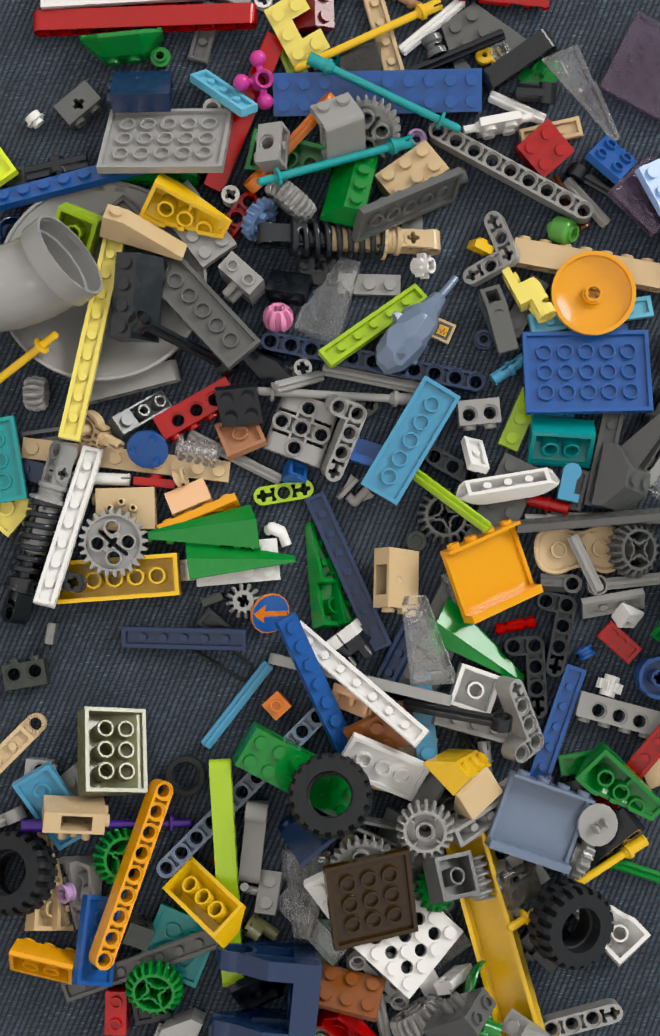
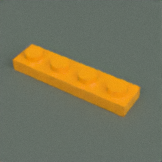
M235 493L225 494L218 500L203 503L199 508L184 511L180 516L173 519H165L161 524L157 525V528L241 506Z

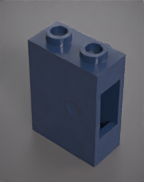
M171 71L113 72V78L109 80V92H107L108 105H112V112H171L173 96Z

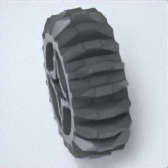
M430 493L432 499L425 496L424 500L427 502V505L420 503L419 506L424 511L417 512V515L423 516V519H419L417 522L425 523V526L420 528L421 531L429 530L425 535L426 538L433 534L432 542H436L437 538L440 537V544L445 543V538L448 539L450 544L453 543L452 537H455L456 541L461 540L458 535L459 533L463 536L467 535L463 529H471L472 526L467 524L465 518L462 517L459 528L452 532V519L461 515L450 510L445 503ZM439 500V513L428 516L431 505ZM443 510L446 511V514H456L448 518L449 521L447 523L443 518L435 519V517L443 514L441 512ZM430 522H440L445 529V533L436 531Z
M642 523L622 524L612 530L614 535L608 537L611 542L606 544L609 547V551L606 554L611 557L608 562L613 564L612 569L617 570L618 574L628 578L642 577V575L648 574V570L654 569L652 563L658 562L655 557L660 554L657 552V547L660 545L655 542L658 537L653 535L654 530L649 528V525ZM634 533L636 537L631 538L630 535ZM635 560L636 563L631 565L630 562Z

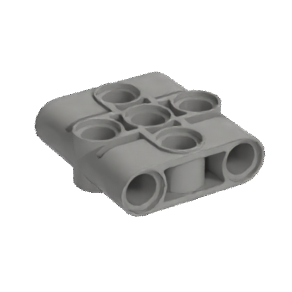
M281 396L266 437L268 445L264 446L263 449L309 466L320 468L338 417L326 409L324 402L313 398ZM311 404L315 410L312 414H305L303 407ZM279 417H285L288 423L284 427H279L276 424V420ZM305 424L308 429L304 434H299L296 432L297 425ZM274 429V430L279 431V432H281V433L287 434L288 436L283 435V434H280V433H277V432L272 431V430ZM318 431L326 432L327 438L324 441H318L315 438V434ZM307 442L312 443V444H315V445H317V446L324 447V448L321 449V448L316 447V446H314V445L308 444ZM292 443H297L300 446V451L296 454H292L288 450Z

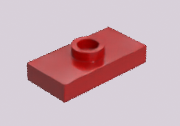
M150 474V478L133 477V484L136 487H155L157 489L169 490L177 488L174 480L162 479V475Z
M609 621L596 635L626 664H630L642 650L637 643L612 621Z

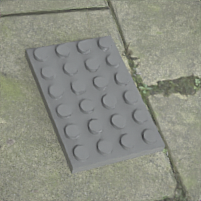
M228 108L171 109V112L113 113L112 109H110L96 165L98 174L223 173L233 122V112Z

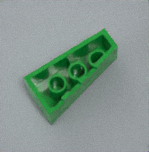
M256 128L253 131L244 170L246 173H253L259 169L254 162V153L257 146L255 136L258 133ZM302 140L288 155L287 170L323 161L321 150L326 149V146L323 147L321 144ZM333 167L312 173H331Z

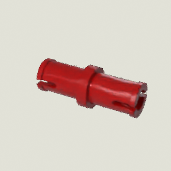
M535 496L527 498L526 505L544 509V512L549 513V511L568 516L571 502L556 500L552 496Z

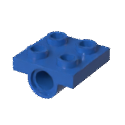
M607 135L585 156L589 163L616 186L638 162L630 153L622 149L615 140Z

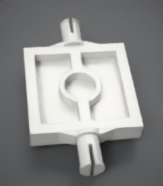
M521 110L481 117L475 124L463 126V132L465 135L476 132L477 139L483 138V140L492 139L495 135L499 134L509 136L518 130L520 124L534 121L533 112L522 114Z

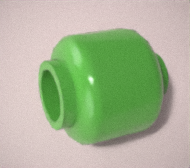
M556 216L547 225L548 237L554 243L571 244L578 238L579 227L576 221L571 218Z

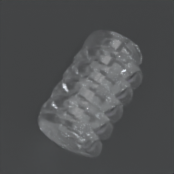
M180 434L175 448V456L180 461L186 459V462L191 463L194 460V463L197 465L202 461L203 466H208L210 463L211 468H215L219 463L222 445L216 448V442L213 441L211 446H208L207 439L204 440L203 444H200V438L198 437L193 443L191 436H188L187 440L184 441L183 434Z

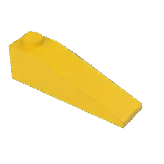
M159 173L139 214L140 217L158 227L165 228V226L177 228L178 231L184 232V230L197 232L199 235L219 239L224 238L232 222L230 218L182 183L164 173Z

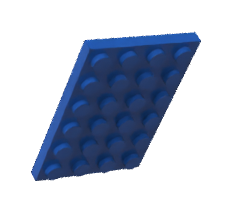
M614 330L599 336H586L574 331L522 332L525 415L652 413L654 411L648 330Z

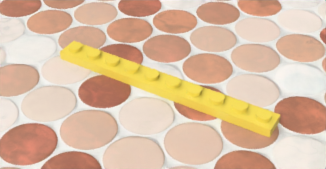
M106 238L102 240L97 262L102 276L103 288L100 293L88 302L58 437L61 439L81 442L113 300L116 252H123L125 246L123 243Z

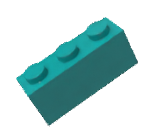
M531 416L528 433L527 463L564 467L568 463H576L581 468H590L596 440L594 420Z

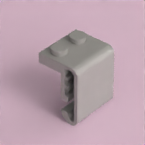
M349 92L310 106V113L319 124L321 145L323 147L326 146V149L321 150L323 160L366 149L365 117Z

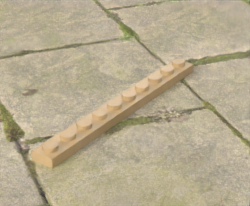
M23 437L22 458L47 461L49 447L53 441ZM65 442L77 447V457L74 461V465H77L83 445ZM108 447L102 448L104 455L99 468L172 476V470H179V467L182 466L188 478L200 479L203 477L204 480L229 483L231 462L168 454L167 459L162 465L149 469L136 465L129 458L127 449H123L120 453H115Z

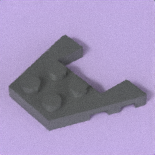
M475 2L442 24L440 28L447 51L499 29L504 31L506 39L502 43L509 52L526 40ZM469 56L452 62L453 69L471 68L465 61Z

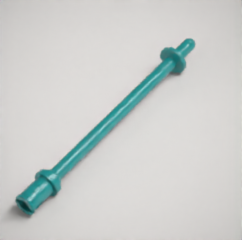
M313 52L310 53L306 64L323 71L324 75L334 74L437 123V130H439L440 126H444L454 132L461 130L459 124L445 118V111L440 116L335 66L331 58L328 60Z
M412 135L397 139L389 138L386 144L286 171L280 172L276 167L273 168V174L258 178L257 184L264 186L276 183L278 187H281L283 180L386 152L395 155L398 151L414 148V140L410 141L413 138Z

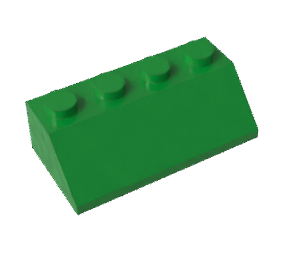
M379 155L334 166L320 220L354 227L358 209L362 205L368 204Z

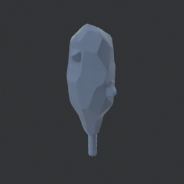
M453 275L439 292H433L423 301L404 307L401 313L397 311L392 313L393 324L387 329L376 346V364L384 374L400 372L410 365L418 363V358L437 330L438 319L446 301L445 297L459 281L456 275Z

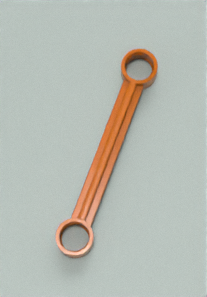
M328 92L319 100V102L328 100L335 96L331 92ZM311 113L290 134L288 155L318 124ZM259 168L247 178L243 185L254 194L262 187L257 184V179L271 175L272 172H263Z

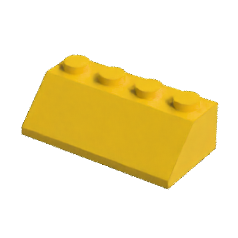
M191 857L162 889L224 949L239 933L246 907L195 858Z

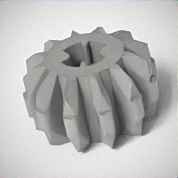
M39 376L27 377L22 387L25 408L33 411L45 410L50 400L47 379Z
M240 583V591L234 586L231 588L235 595L227 593V597L233 598V601L226 602V605H234L229 612L233 613L237 609V618H240L242 611H244V618L247 619L249 617L248 610L251 612L255 600L261 597L253 596L258 592V589L249 592L251 584H248L246 590H244L243 583ZM243 595H246L249 604H245V607L240 606L241 602L238 601L239 597H243Z

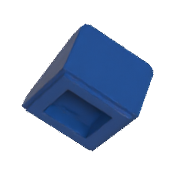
M289 458L283 465L281 481L287 483H306L308 465Z

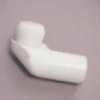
M269 522L268 525L264 526V533L268 536L274 535L278 537L282 548L292 544L284 526L275 522Z

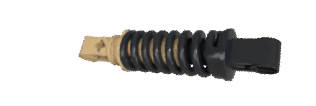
M291 216L289 224L272 222L257 224V246L261 249H288L289 257L300 255L301 249L299 247H303L304 256H309L310 247H314V255L319 257L321 247L325 248L326 257H331L332 251H336L338 258L342 257L343 252H347V257L352 258L354 252H357L358 257L362 259L365 256V252H367L370 259L385 260L387 254L399 256V254L426 253V255L434 256L441 253L440 231L436 229H401L400 226H396L355 243L351 238L354 227L329 223L320 220L318 223L315 218H311L307 223L304 218Z

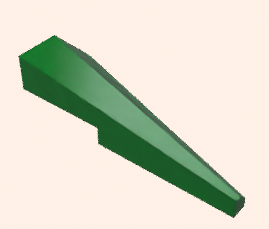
M251 505L147 531V539H149L148 542L150 543L153 540L166 541L167 544L186 542L187 546L219 548L220 545L233 546L236 550H240L241 547L253 548V551H260L257 522Z
M309 522L305 524L312 629L329 630L345 627L357 617H353L349 606H351V603L343 595L341 590L343 585L331 558L326 556L323 549V540L319 539L314 528L316 526L315 522Z
M186 545V559L190 580L296 562L295 555L263 550L253 551L251 548L241 547L240 550H236L233 546L220 545L219 548Z
M448 597L428 633L427 640L499 674L517 678L523 682L525 674L521 673L513 665V662L500 651L499 647L478 626L464 623L460 609Z

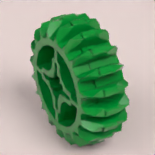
M113 828L112 834L108 831L105 832V839L99 837L100 845H94V848L97 849V852L91 854L92 857L96 858V860L91 862L96 867L94 872L100 874L99 878L103 881L106 880V883L109 885L114 883L123 859L118 858L114 854L124 856L132 829L120 828L118 830ZM119 842L115 848H111L115 843ZM141 847L137 849L136 857L141 854ZM107 855L110 857L109 869L107 866ZM134 868L129 871L128 877L133 876Z
M151 958L148 964L142 961L140 966L135 965L133 971L129 972L125 984V993L128 996L129 1003H133L134 1009L140 1008L141 1013L148 1011L149 1016L152 1012H155L159 1016L161 1011L167 1014L169 1009L174 1010L176 1004H179L184 991V981L181 979V972H176V966L169 967V962L162 964L160 959L157 962H153ZM142 980H145V983H143V986H140V987H139V985H138L139 982H141ZM171 988V991L165 995L166 989Z

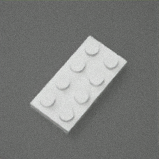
M277 538L259 539L260 550L278 553ZM280 565L196 579L197 587L281 580Z
M353 732L341 754L342 756L352 758L354 762L363 768L369 778L370 785L411 802L429 773V770L423 764L425 761L356 732Z

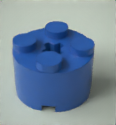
M649 656L643 658L637 664L634 671L635 687L643 695L660 700V680L654 679V675L658 674L660 676V656Z

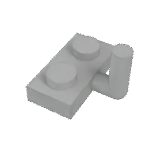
M261 869L258 887L250 886L245 882L240 885V889L244 893L257 896L254 913L277 916L283 878L282 872Z

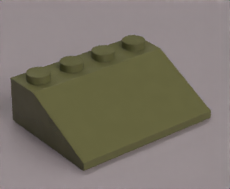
M84 706L77 712L78 797L147 794L146 709Z

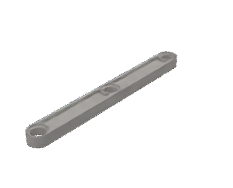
M270 653L269 664L296 670L291 657ZM321 667L325 677L335 679ZM365 675L382 691L451 706L453 695Z

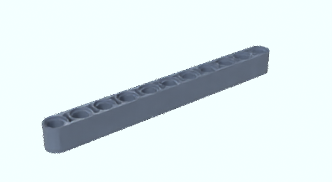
M311 708L283 737L302 746L322 726L321 721L315 722L311 718L315 708ZM302 725L307 727L308 734L304 737L299 736L296 732L297 727ZM247 772L233 786L235 812L266 781H254L252 774ZM239 786L246 787L248 795L244 797L239 796L237 788ZM211 809L161 858L156 867L160 877L170 878L213 835V828L207 823V818L212 816ZM193 832H200L203 839L199 842L194 841L192 838ZM177 848H186L187 856H179ZM169 862L172 865V871H164L162 863Z

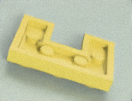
M281 0L264 10L293 68L296 64L307 60L309 52L318 55L330 48L321 28L304 38L298 32L292 19L310 9L306 0Z

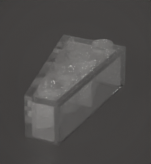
M405 596L402 603L411 686L454 684L456 673L449 660L450 657L443 644L441 633L438 631L427 596Z

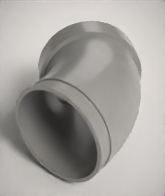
M45 214L39 216L22 230L21 237L0 245V332L36 325L67 311L74 305L82 306L100 293L103 288L101 273L91 253L70 228L53 216Z

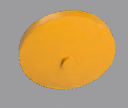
M586 251L569 258L559 268L551 285V303L557 311L555 313L558 319L570 330L586 336L604 335L617 329L630 316L636 301V285L628 267L617 257L602 251Z

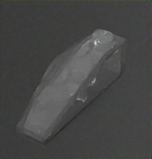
M343 257L338 260L327 274L322 285L313 292L314 295L301 307L294 326L296 330L314 340L330 343L342 334L361 262Z

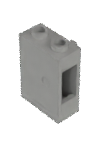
M233 251L219 264L218 269L221 279L228 284L222 291L224 299L234 304L241 296L253 307L266 292L264 279Z

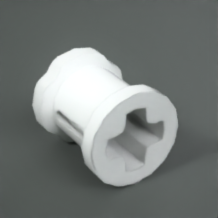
M228 185L222 189L221 197L224 205L227 208H232L240 198V192L236 186ZM231 194L235 199L228 198V195Z

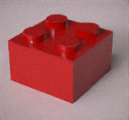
M549 118L513 148L514 152L530 170L544 178L575 151Z

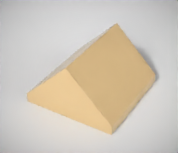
M487 766L455 795L453 810L471 820H474L503 793Z

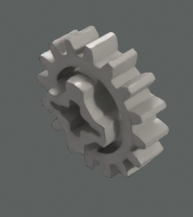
M578 835L569 860V864L572 866L570 874L563 873V875L575 881L576 879L580 880L581 874L585 875L591 867L590 864L596 852L593 849L595 846L585 843Z

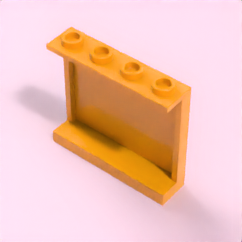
M510 518L499 522V526H492L487 533L482 532L479 535H468L464 537L465 541L450 543L446 545L447 549L440 551L464 623L476 624L544 592L541 584H534L515 528V526L521 524L520 521H511Z

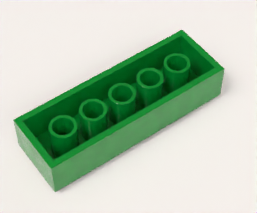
M253 721L232 759L235 766L289 794L288 786L291 784L293 773L297 772L299 765L303 762L305 763L310 760V757L318 755ZM333 775L318 779L310 791L311 805L332 817L338 816L339 812H344L351 801V791L348 784L342 778Z

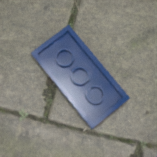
M85 894L82 896L72 984L112 987L115 961L108 970H100L89 961L88 957L109 897ZM119 911L115 912L113 920L118 918ZM112 932L107 934L106 941L112 937ZM105 954L99 956L98 962L104 959Z

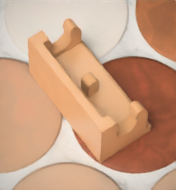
M203 477L164 493L174 518L180 516L184 511L199 508L203 503L213 502Z
M334 683L332 693L340 709L362 718L374 713L342 684Z

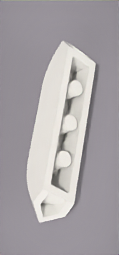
M547 467L463 481L458 486L456 497L461 501L476 505L539 496L558 486L560 480Z

